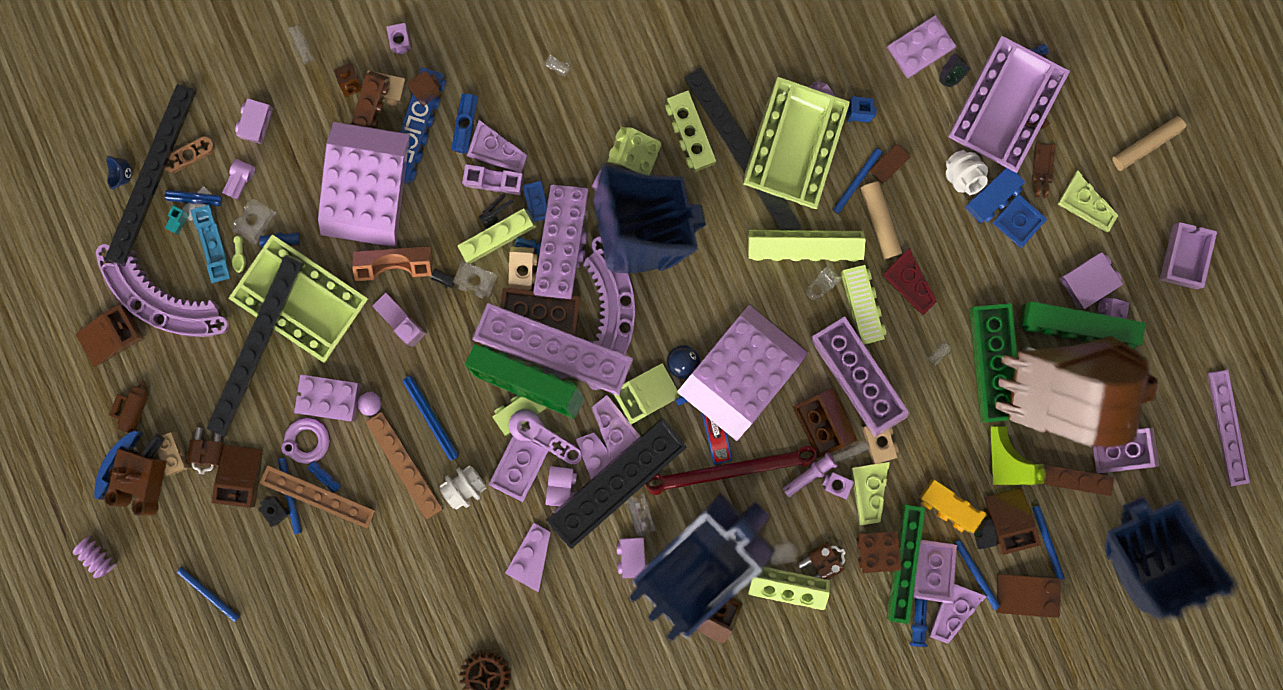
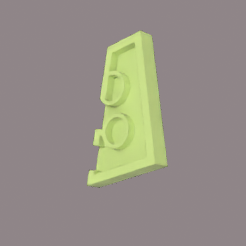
M1076 171L1060 198L1058 205L1101 230L1109 232L1118 214L1095 192L1093 186L1087 183L1082 174Z
M890 462L851 468L860 525L879 523L881 521L883 496Z

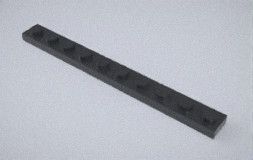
M698 68L685 76L684 80L745 174L752 148L702 69ZM754 188L780 230H799L802 228L784 198Z
M179 84L176 85L105 260L125 267L195 97L196 91L194 89Z
M284 255L207 429L223 437L227 435L304 265L303 262L289 255Z

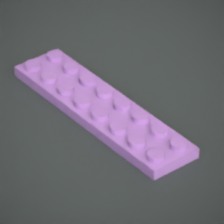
M489 303L486 305L473 337L474 341L618 396L633 360L631 357Z

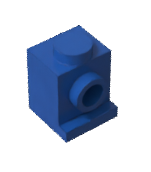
M855 96L850 98L847 122L859 121L870 123L872 118H875L877 108L874 106V99Z

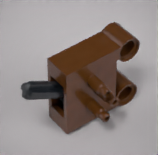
M155 434L142 453L129 449H117L114 466L110 469L112 476L109 489L105 494V502L108 506H128L131 503L132 495L138 496L132 503V512L135 515H156L159 509L158 500L167 461L153 456L165 440L163 436Z

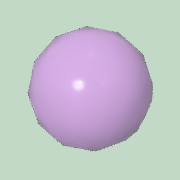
M367 392L361 395L357 401L359 411L368 416L376 414L382 404L380 397L374 392Z

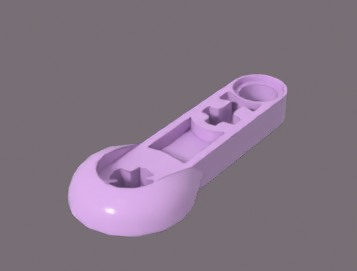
M521 409L511 416L509 430L516 439L535 442L569 464H576L581 460L582 454L579 448L545 427L540 417L534 411ZM527 420L529 427L527 429L526 427L525 429H521L522 426L520 423L522 421H524L525 423V421ZM560 441V445L565 448L564 452L559 447L554 449L552 443ZM576 450L578 452L577 457L569 459L567 457L569 451Z

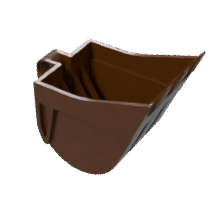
M1113 336L1069 347L1018 351L1017 357L1003 355L1002 362L1016 368L1014 380L999 379V386L1012 391L1011 403L997 401L996 408L1008 413L1009 420L1044 433L1050 431L1091 446L1118 447L1126 445L1136 438L1142 404L1155 400L1158 379L1149 374V362L1142 354Z

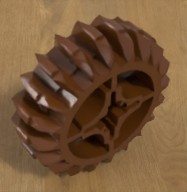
M489 649L486 650L485 655H483L482 650H479V657L472 653L471 658L473 660L466 658L465 662L468 665H461V668L466 672L462 671L459 673V676L465 677L460 680V684H467L462 690H479L472 682H479L484 686L485 690H492L491 680L497 676H501V682L493 690H505L503 687L509 688L510 684L505 680L509 681L512 679V676L506 675L511 672V668H504L509 664L508 661L501 663L500 661L504 656L501 655L498 659L495 658L497 655L496 651L493 652L492 656H489ZM485 661L494 663L499 670L489 669ZM479 662L480 672L470 676L472 666ZM484 672L491 675L488 680H484L480 676Z

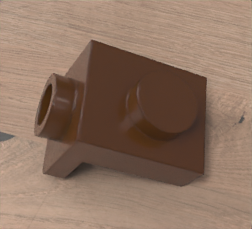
M352 63L334 69L338 84L345 97L361 91L362 87Z

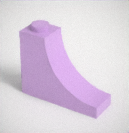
M387 293L372 306L407 345L414 347L427 334Z

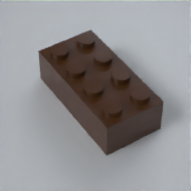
M503 288L501 308L576 336L581 298L579 296H572L571 299L536 296L533 294V291Z

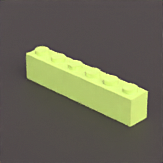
M749 230L748 257L756 261L763 259H772L774 261L791 259L792 261H800L801 259L820 261L821 259H828L830 261L848 260L852 262L864 260L865 235L863 231Z

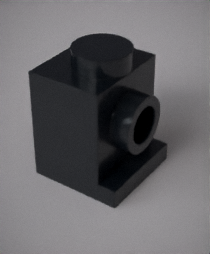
M277 496L272 498L266 497L260 502L261 507L258 508L271 527L277 526L290 515ZM270 507H273L275 510L273 514H270L268 511Z

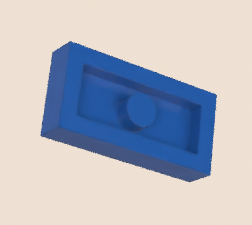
M542 181L523 185L528 211L534 222L545 220L547 202Z

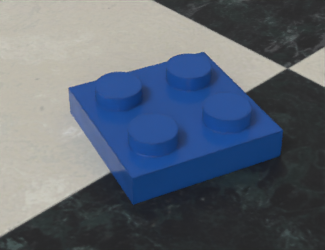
M1018 194L992 224L1017 246L1022 248L1044 224L1047 218Z

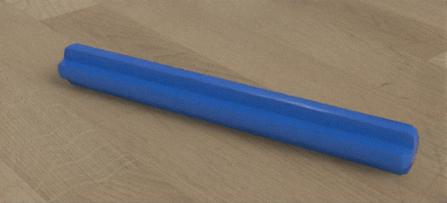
M408 376L404 378L403 383L448 459L450 461L456 459L459 456L458 452L413 377Z

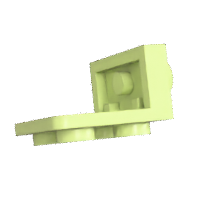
M621 127L616 134L614 146L609 152L608 163L624 166L636 173L650 175L660 150L661 142L634 128Z

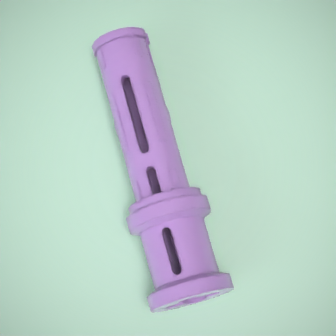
M825 453V457L818 462H813L810 469L783 487L786 495L791 497L817 477H823L824 473L833 467L836 468L838 465L830 453Z

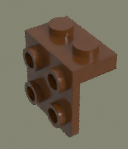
M864 532L859 534L856 542L857 549H860L861 557H859V568H862L863 573L899 571L901 569L897 532Z

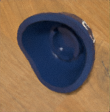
M107 156V183L109 188L116 189L119 186L128 184L132 176L129 162L123 158Z
M686 345L675 347L667 357V367L670 373L681 379L689 378L700 365V358L696 350Z

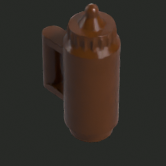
M144 381L138 386H133L127 397L117 394L109 414L118 419L117 424L119 425L117 429L128 433L133 432L134 429L136 430L149 393L145 389ZM123 400H126L122 412L119 416L118 413L121 408Z

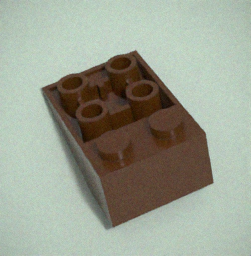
M121 304L104 312L75 334L93 367H97L145 339L130 311Z
M224 445L214 482L211 503L247 508L255 507L263 449Z
M1022 488L984 497L988 515L992 518L995 526L999 554L1006 555L1041 546L1037 527Z

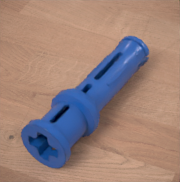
M916 598L915 617L914 624L911 626L913 634L910 646H928L926 643V631H928L929 627L926 625L927 600Z

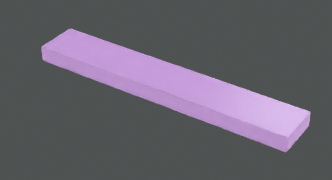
M1222 370L1207 373L1229 486L1248 484L1250 480L1229 371Z

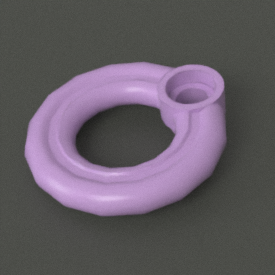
M299 419L292 423L285 432L284 443L281 447L282 452L299 463L309 464L313 461L316 462L328 450L330 442L328 431L323 424L315 419ZM302 430H312L318 437V445L311 452H302L298 449V444L295 442L296 436ZM288 444L292 446L290 452L286 450Z

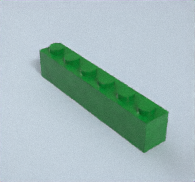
M902 504L898 532L902 567L899 571H893L886 618L891 622L909 624L925 514L924 507Z

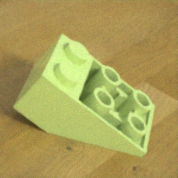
M663 363L624 383L619 396L614 394L630 424L681 397L677 393L678 390Z

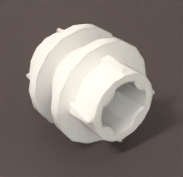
M965 150L958 151L946 161V178L953 183L956 191L972 195L978 193L986 186L988 168L981 162L980 157L976 153H967Z
M470 465L465 469L458 467L456 469L458 476L454 479L450 475L445 476L446 482L439 486L441 493L453 509L457 510L461 506L468 508L470 504L467 499L474 496L476 500H479L481 498L480 493L486 489L484 481L474 467Z

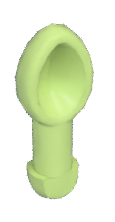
M237 235L233 240L235 243V255L232 258V266L236 272L241 273L246 267V257L243 255V237Z

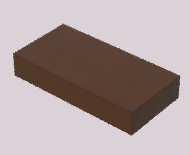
M896 144L869 171L883 184L910 156Z

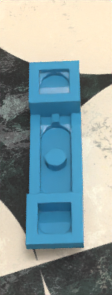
M210 205L192 209L191 214L195 228L198 229L208 264L206 266L211 283L230 279L226 252Z

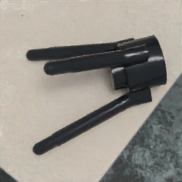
M502 194L492 205L482 211L483 214L479 216L486 229L499 223L496 222L499 220L496 214L513 203V200H509L496 210H492L506 197V194Z

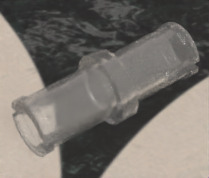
M296 24L295 29L293 26L289 27L288 30L295 42L294 47L298 49L303 64H308V61H314L315 58L308 46L309 41L305 39L300 25Z
M865 440L830 454L836 463H840L847 459L852 460L854 459L853 457L868 452L869 449Z

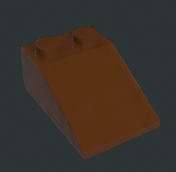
M998 574L997 601L1001 606L996 609V613L1060 618L1061 578Z

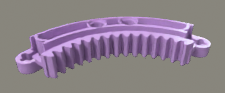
M597 237L592 242L594 253L587 257L583 264L584 268L590 267L588 270L589 274L594 273L592 280H598L595 286L601 287L597 291L598 294H603L599 297V300L605 302L600 305V308L605 310L600 312V315L605 317L600 319V323L604 326L598 327L602 334H596L599 341H593V343L626 356L634 330L635 304L633 289L628 273H616L606 268L605 259L601 256L604 252L602 249L596 250V242L602 243L601 237ZM622 297H630L631 304L623 306L620 303ZM621 324H629L631 327L630 331L622 333L619 329ZM588 384L589 387H590L591 389H593V390H599V389H600V388H597V387H595V386H592V385Z
M102 244L97 248L96 257L99 268L112 293L121 304L142 321L161 330L184 336L212 337L228 331L229 321L219 316L218 310L220 308L215 301L191 302L168 295L166 292L160 291L159 287H155V284L149 281V277L144 276L145 271L140 270L142 266L136 264L139 261L138 258L133 257L136 254L135 251L131 250L124 267L115 263L103 264L107 260H105V256H102V253L105 252L104 249L108 250L110 246ZM140 300L141 308L136 310L135 303ZM160 315H163L164 322L159 325L157 319ZM218 320L224 323V326L221 327L222 330L213 328L212 325H217Z

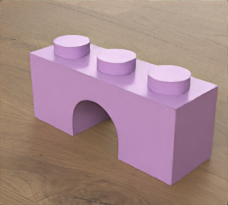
M465 164L462 183L465 187L521 195L524 176L523 173L505 170L498 172L485 169V167Z

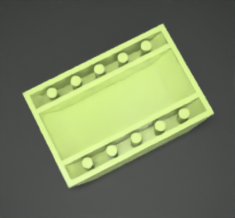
M777 77L761 120L745 171L743 184L817 209L850 102Z
M271 235L229 299L257 317L284 255H289L303 262L304 265L275 330L325 363L368 301V298L290 245Z

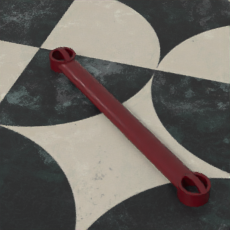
M803 446L798 451L665 476L656 474L646 483V488L650 494L659 495L667 489L796 465L810 467L813 462H816V451L811 446ZM803 452H811L813 454L808 458H800ZM653 480H660L662 482L658 486H649V483Z

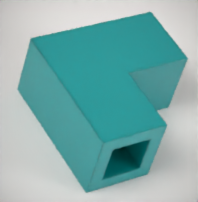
M172 206L167 215L170 219L165 228L178 235L189 213Z

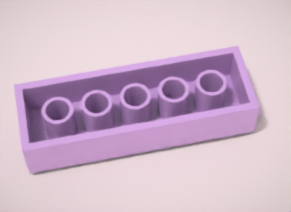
M846 317L841 318L812 336L813 345L874 437H877L908 417V410Z

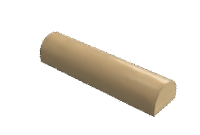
M1179 116L1174 117L1112 158L1113 163L1118 171L1124 170L1181 133L1186 128V123Z
M879 181L862 186L860 189L883 259L886 260L903 254Z

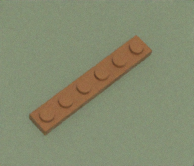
M380 412L366 421L367 426L425 519L427 520L443 510L384 413Z
M269 465L260 481L262 485L367 529L375 513L373 509Z

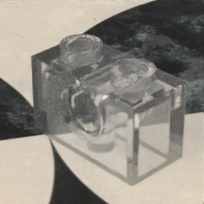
M253 198L252 201H248L245 205L243 215L235 220L232 230L256 244L260 235L264 233L277 213ZM252 216L257 217V222L254 225L249 223V219Z
M461 261L453 283L457 284V289L465 292L468 289L475 292V296L485 299L486 296L491 297L499 276ZM474 276L480 277V283L477 286H472L470 283L471 278Z

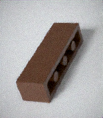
M1044 465L1046 477L1043 485L1106 496L1112 495L1114 477Z

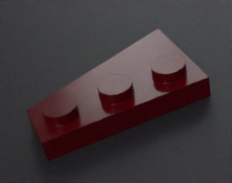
M908 248L882 277L923 316L937 301L927 281H925L920 271L921 269L912 256L910 248Z

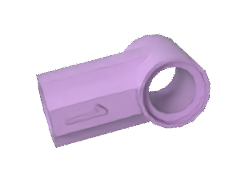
M236 159L230 168V177L222 193L239 200L246 183L253 177L255 167Z

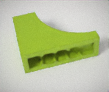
M1007 426L991 427L993 485L1044 484L1046 477L1044 464L1030 462L1014 449L1008 436Z

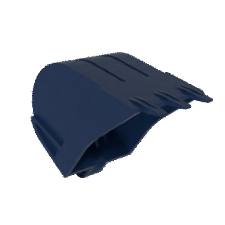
M602 164L597 180L598 186L594 196V206L599 221V232L608 270L616 273H640L655 269L664 271L675 266L698 250L695 233L706 225L702 205L688 203L683 177L647 175Z
M720 493L698 518L661 550L632 580L636 588L629 596V599L635 603L641 596L645 595L655 605L647 617L651 622H654L663 614L674 625L666 635L671 642L681 633L688 638L725 602L760 573L775 553L776 549L758 532L769 518V515L757 502H754L741 514Z
M1139 497L1123 505L1121 514L1122 525L1107 532L1105 553L1107 559L1112 560L1116 573L1127 594L1142 612L1162 620L1168 617L1179 619L1185 616L1182 611L1190 607L1203 608L1210 605L1207 601L1208 599L1217 595L1230 596L1236 593L1233 588L1238 587V584L1204 540L1180 499L1155 511H1152L1144 497Z

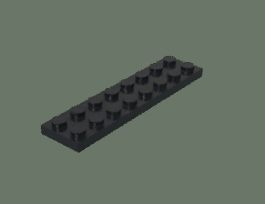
M661 418L546 518V522L566 545L572 549L683 452L687 446L667 422Z

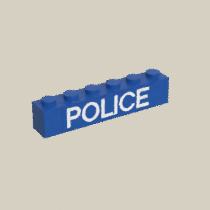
M421 67L419 74L425 70L429 75L432 73L441 86L439 91H444L447 84L444 74ZM412 94L400 133L410 134L405 184L411 185V182L415 181L418 171L416 166L417 163H421L423 145H427L429 140V134L427 133L429 127H432L435 121L434 111L440 106L441 98L439 96L422 107Z

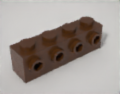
M373 71L366 74L351 125L377 128L378 113H381L384 102L382 100L389 90L390 84H388L390 77Z

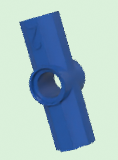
M472 94L461 95L458 116L455 120L456 127L452 151L468 153L471 134L474 128L478 96ZM464 119L470 121L466 128L460 127V123Z

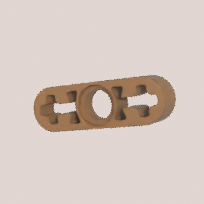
M201 137L172 152L169 160L177 161L180 158L183 164L178 161L174 163V168L168 167L170 164L168 160L165 170L169 173H176L214 152V142L208 137ZM203 142L210 144L207 146L208 150L200 149L203 147ZM187 150L193 151V158L190 160L184 159V152Z

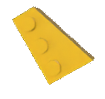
M931 479L919 496L922 506L930 511L932 508L936 510L938 517L944 521L948 519L954 523L953 527L960 532L965 530L974 533L986 513L980 512L971 506V503L966 500L964 501L936 480Z

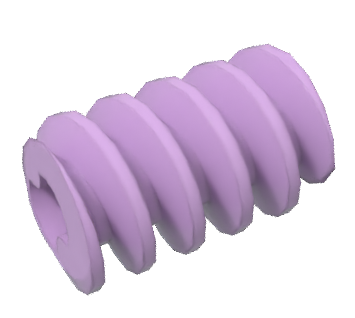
M90 535L75 547L73 554H80L78 560H85L83 563L84 567L90 565L88 571H95L94 578L103 577L117 564L109 565L112 558L104 559L106 552L99 554L102 547L94 548L97 541L89 542Z

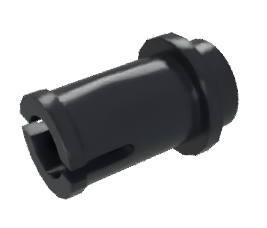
M435 268L430 280L445 285V288H452L456 278L453 277V274L448 275Z

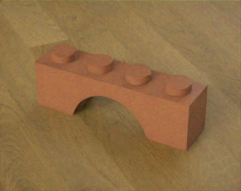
M428 246L354 252L352 269L355 281L375 280L380 273L389 269L406 270L412 277L432 276L433 260L431 248Z

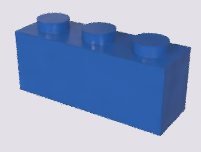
M1005 168L965 208L979 223H982L984 220L989 222L995 216L994 211L998 207L1000 209L1004 208L1009 203L1007 199L1011 195L1015 197L1023 190L1021 186L1025 181L1016 172Z

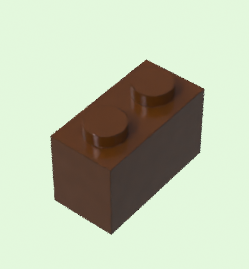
M426 70L407 83V86L422 107L441 95L439 82L432 73L429 75Z

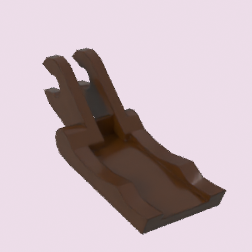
M1036 143L1032 181H1035L1034 196L1036 198L1040 195V182H1043L1042 197H1048V183L1053 181L1056 146L1054 144L1044 145Z

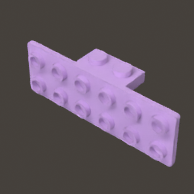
M551 185L533 291V294L536 296L572 298L576 268H580L581 262L585 260L583 247L588 241V233L583 227L588 198L587 188Z

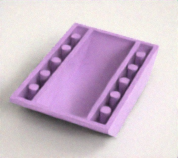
M1001 36L982 68L948 137L1017 173L1070 71ZM1036 110H1038L1041 113L1040 117L1038 114L1034 113ZM1027 119L1032 124L1037 121L1034 128L1031 129L1025 126Z
M333 122L325 152L318 216L320 235L396 247L410 134Z
M748 305L677 393L737 441L798 368L808 352L753 307Z

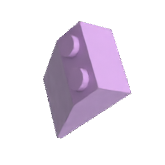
M1154 428L1138 429L1136 438L1123 446H1093L1097 474L1159 466Z

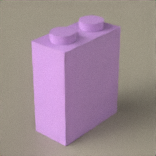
M1102 252L1059 278L1079 310L1087 308L1123 285L1121 275L1116 270H1113L1110 265V258Z

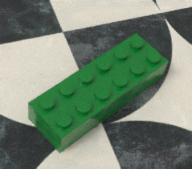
M1028 302L1022 304L1018 327L1024 328L1023 331L1030 333L1043 331L1042 335L1046 336L1060 334L1061 338L1068 340L1080 338V342L1084 343L1113 336L1132 349H1135V347L1142 346L1146 323L1037 302Z
M1012 303L969 308L980 423L1009 420V414L997 409L996 402L1011 403L1012 391L999 386L1000 378L1014 380L1016 368L1002 362L1003 355L1017 357Z
M474 344L464 363L465 367L474 377L572 419L576 418L585 400L581 390L577 388L575 383L569 380L563 382L559 380L560 378L552 373H549V375L544 374L536 366H532V368L525 366L526 363L519 359L513 361L502 352L494 353L491 348L485 345L480 347Z

